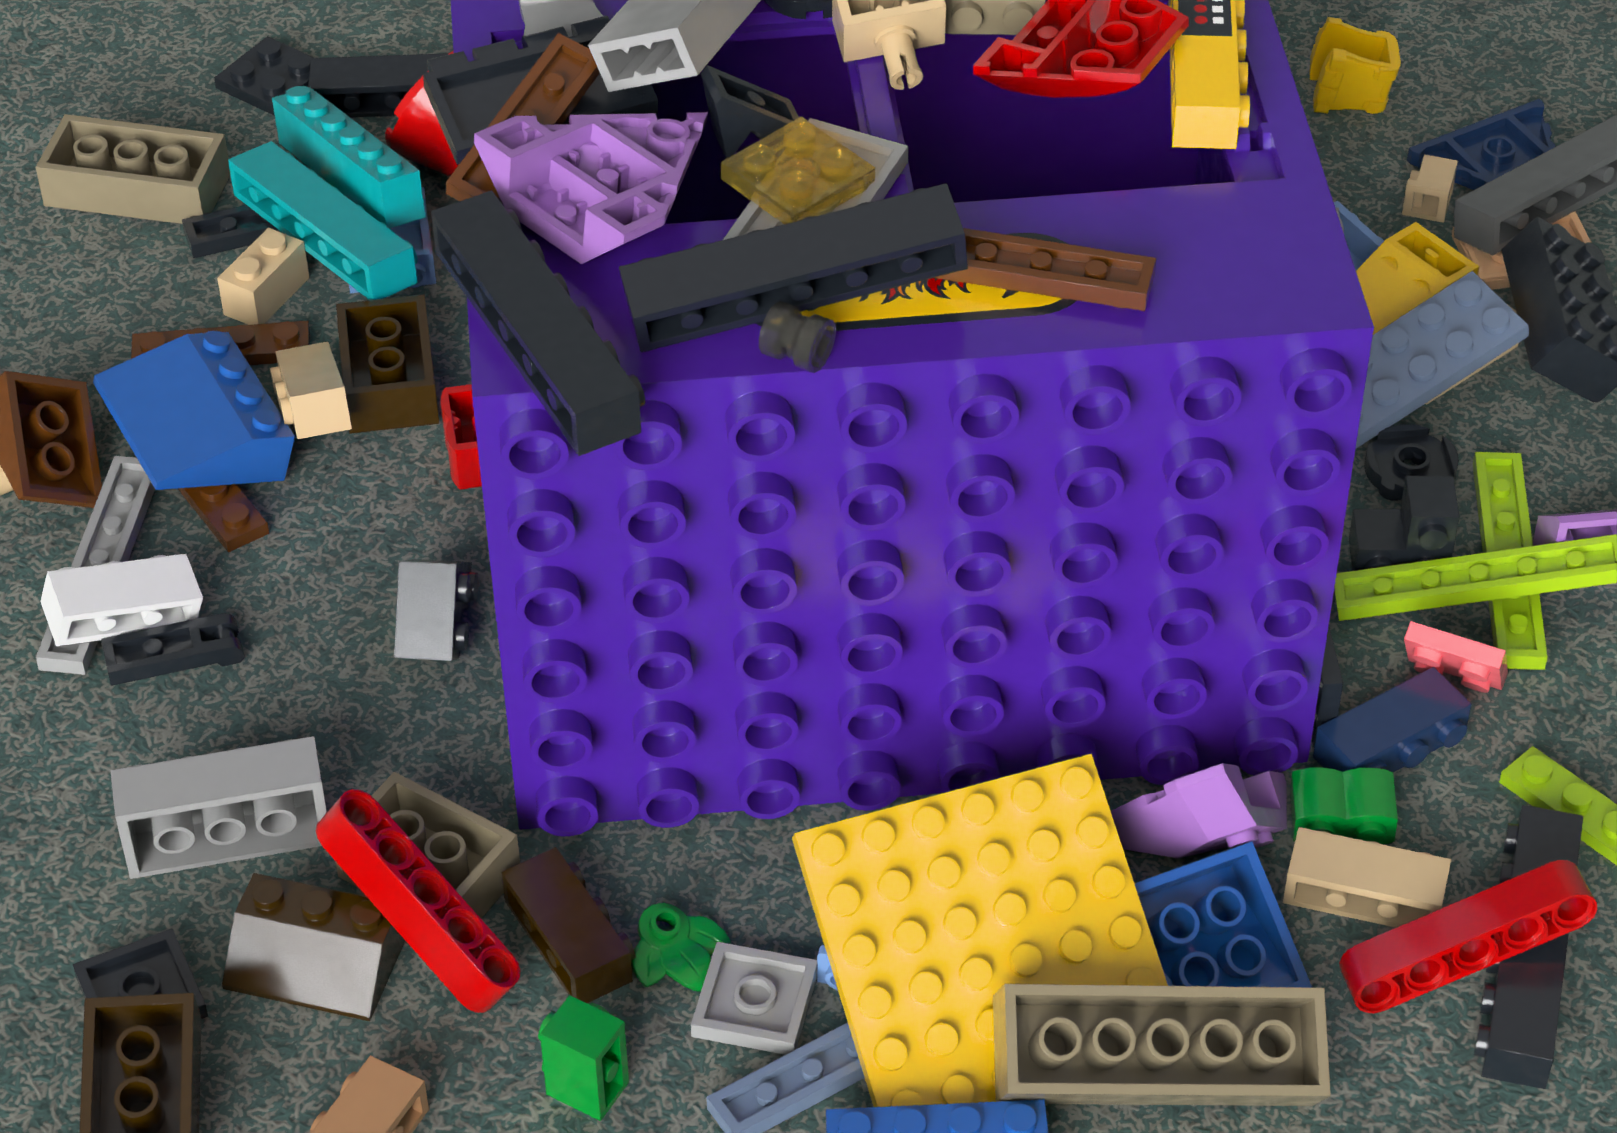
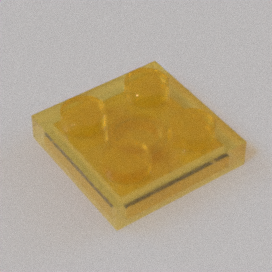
M799 117L722 161L721 179L749 200L759 205L770 215L780 220L781 223L788 224L800 221L806 217L824 215L865 191L870 184L875 182V167L803 117Z

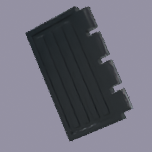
M606 15L572 24L573 36L568 37L563 26L522 36L523 49H518L514 39L473 48L472 55L474 61L468 62L464 51L428 59L427 66L429 72L423 73L424 89L456 164H460L473 147L474 133L484 130L489 126L558 32L589 48L588 44L610 21L609 17ZM599 74L563 124H569L570 115L658 114V98L651 84L608 92L603 78Z

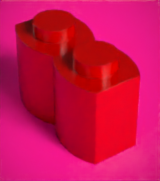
M472 384L444 388L440 402L452 481L460 490L482 487Z

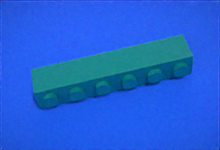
M292 87L286 91V94L272 98L279 144L333 187L338 188L344 196L356 205H361L367 213L379 222L385 223L389 229L426 217L420 172L407 160L311 87Z
M270 141L228 159L234 196L282 233L304 241L305 251L367 299H384L417 284L415 265L418 262V257L413 245L391 231L385 223L379 222L367 213L361 205H356L344 196L338 188L332 187L320 178L314 170L308 169L296 160L291 153L285 152Z

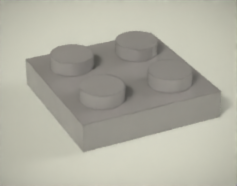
M716 942L691 1022V1037L784 1055L796 1050L817 979V960Z

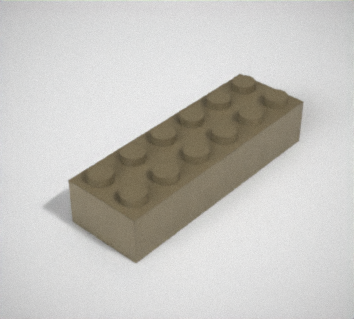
M1004 984L993 995L996 1102L1044 1099L1045 1104L1314 1106L1331 1096L1325 988Z

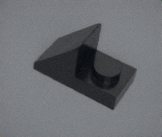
M708 65L701 72L711 125L727 160L733 157L750 132L762 140L772 141L775 139L791 146L803 129L801 120L790 99Z

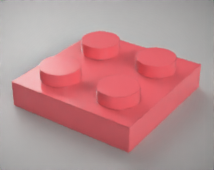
M1410 621L1404 642L1408 661L1415 663L1414 669L1422 673L1434 667L1442 675L1445 672L1461 677V684L1472 690L1488 693L1490 687L1502 690L1508 674L1506 650Z

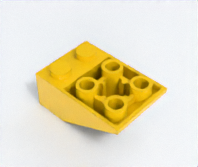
M1417 222L1387 238L1356 270L1374 325L1373 335L1469 272L1473 271L1478 276L1480 266Z

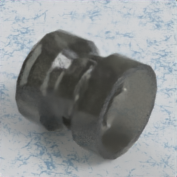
M779 301L774 304L764 319L759 336L760 352L778 360L788 356V358L793 359L796 367L816 373L825 365L831 354L836 337V324L834 320L818 314L810 317L803 316L799 307Z

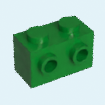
M569 995L557 1012L551 1011L545 1017L538 1033V1039L541 1041L542 1071L545 1077L546 1095L601 1121L629 1083L625 1022L610 1015L605 1008L596 1003L587 1004Z

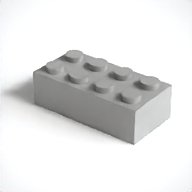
M314 736L110 770L115 818L130 879L322 846L317 839L316 827L317 823L327 813Z

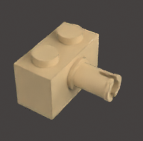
M832 0V21L843 61L849 62L884 55L891 87L904 90L901 77L904 75V72L909 89L915 87L922 81L923 74L921 68H919L914 49L945 43V0Z

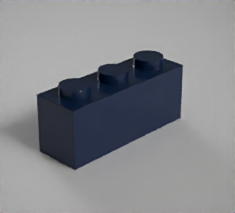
M1432 667L1317 728L1313 758L1323 768L1335 769L1341 772L1356 768H1380L1395 772L1405 766L1413 768L1419 765L1426 758L1427 754L1442 746L1446 748L1453 747L1464 738L1467 732L1472 704L1441 673Z

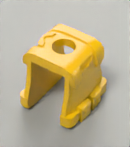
M1327 17L1324 26L1319 28L1310 55V80H1318L1313 96L1314 112L1328 114L1329 110L1343 109L1365 110L1370 114L1383 112L1389 100L1388 95L1401 66L1399 47L1395 36L1386 31H1366L1343 23L1340 18Z

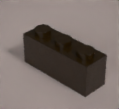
M554 847L501 872L505 903L568 995L589 1003L633 982L631 961L636 958L632 943L624 932L617 933L610 924V916L605 904L598 896L594 898L590 896L586 890L584 877L574 862L567 863L558 849Z

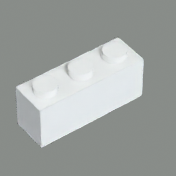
M179 554L171 556L157 555L148 559L125 562L111 561L101 565L78 568L64 567L55 571H47L40 602L56 646L98 641L102 638L197 619L203 596L187 555Z

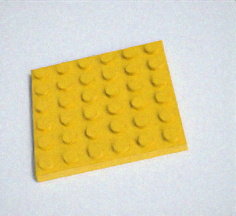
M1092 754L794 833L792 837L873 1107L996 1102L993 995L1004 984L1168 986Z

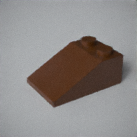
M4 371L0 375V466L19 500L94 508L102 489L87 382Z

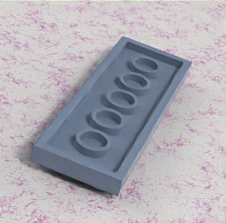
M1473 271L1373 335L1356 448L1529 336L1528 324Z

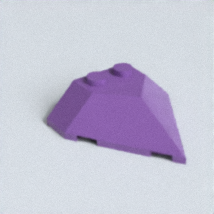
M708 112L687 113L686 120L682 122L673 119L657 120L655 113L570 115L569 124L549 125L540 124L536 116H514L474 133V144L505 209L512 208L522 224L580 264H583L665 224L706 125Z
M1222 763L1175 779L1163 785L1164 790L1142 795L1111 811L1122 848L1125 850L1182 858L1226 847L1232 849L1249 842H1253L1254 847L1259 848L1274 842L1273 833L1287 829V786L1284 773L1267 771L1243 780L1239 766Z

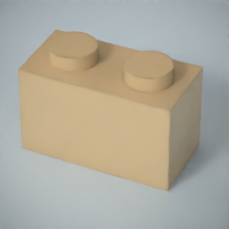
M267 228L217 278L223 314L248 325L265 324L309 279L304 241Z

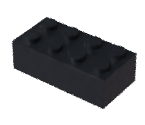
M1537 216L1501 249L1517 314L1529 327V336L1523 340L1530 368L1591 402H1600L1617 387V307L1612 293L1613 285L1608 279L1604 264L1605 256L1593 243H1584L1571 236L1563 226L1559 224L1552 225Z

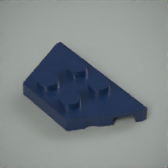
M1540 99L1410 147L1407 161L1411 165L1420 168L1424 154L1457 160L1454 182L1475 190L1556 146L1551 141L1552 132L1550 125L1544 121V104Z

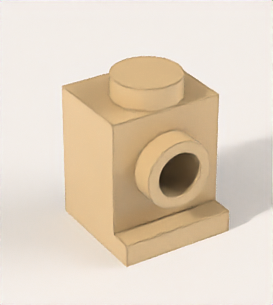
M1424 154L1420 171L1412 170L1407 181L1402 215L1444 223L1453 192L1458 161Z

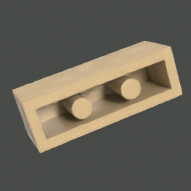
M329 342L275 351L278 366L270 368L273 388L284 424H293L297 439L352 429L344 384Z
M1298 827L1287 873L1283 903L1397 928L1442 909L1451 859L1434 856L1426 852H1415L1382 845L1374 841H1363L1334 835L1326 831Z

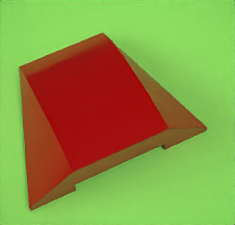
M1047 0L1013 40L998 37L974 63L973 74L1001 89L1034 96L1053 98L1095 97L1125 91L1140 84L1187 29L1189 17L1158 0Z

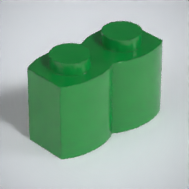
M1321 767L1304 768L1292 772L1290 804L1294 842L1298 827L1326 831L1334 835L1363 841H1374L1382 845L1395 842L1398 817L1393 772L1380 768H1356L1341 772Z

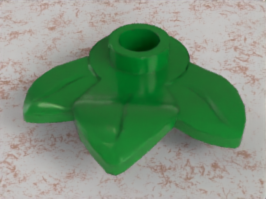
M668 903L653 904L643 911L638 922V935L641 940L634 949L636 958L631 961L632 968L644 987L656 984L667 974L682 986L701 992L716 942L731 944V941L726 932L716 922L707 917L686 916L681 909ZM656 922H666L673 927V929L670 931H663L660 928H658Z

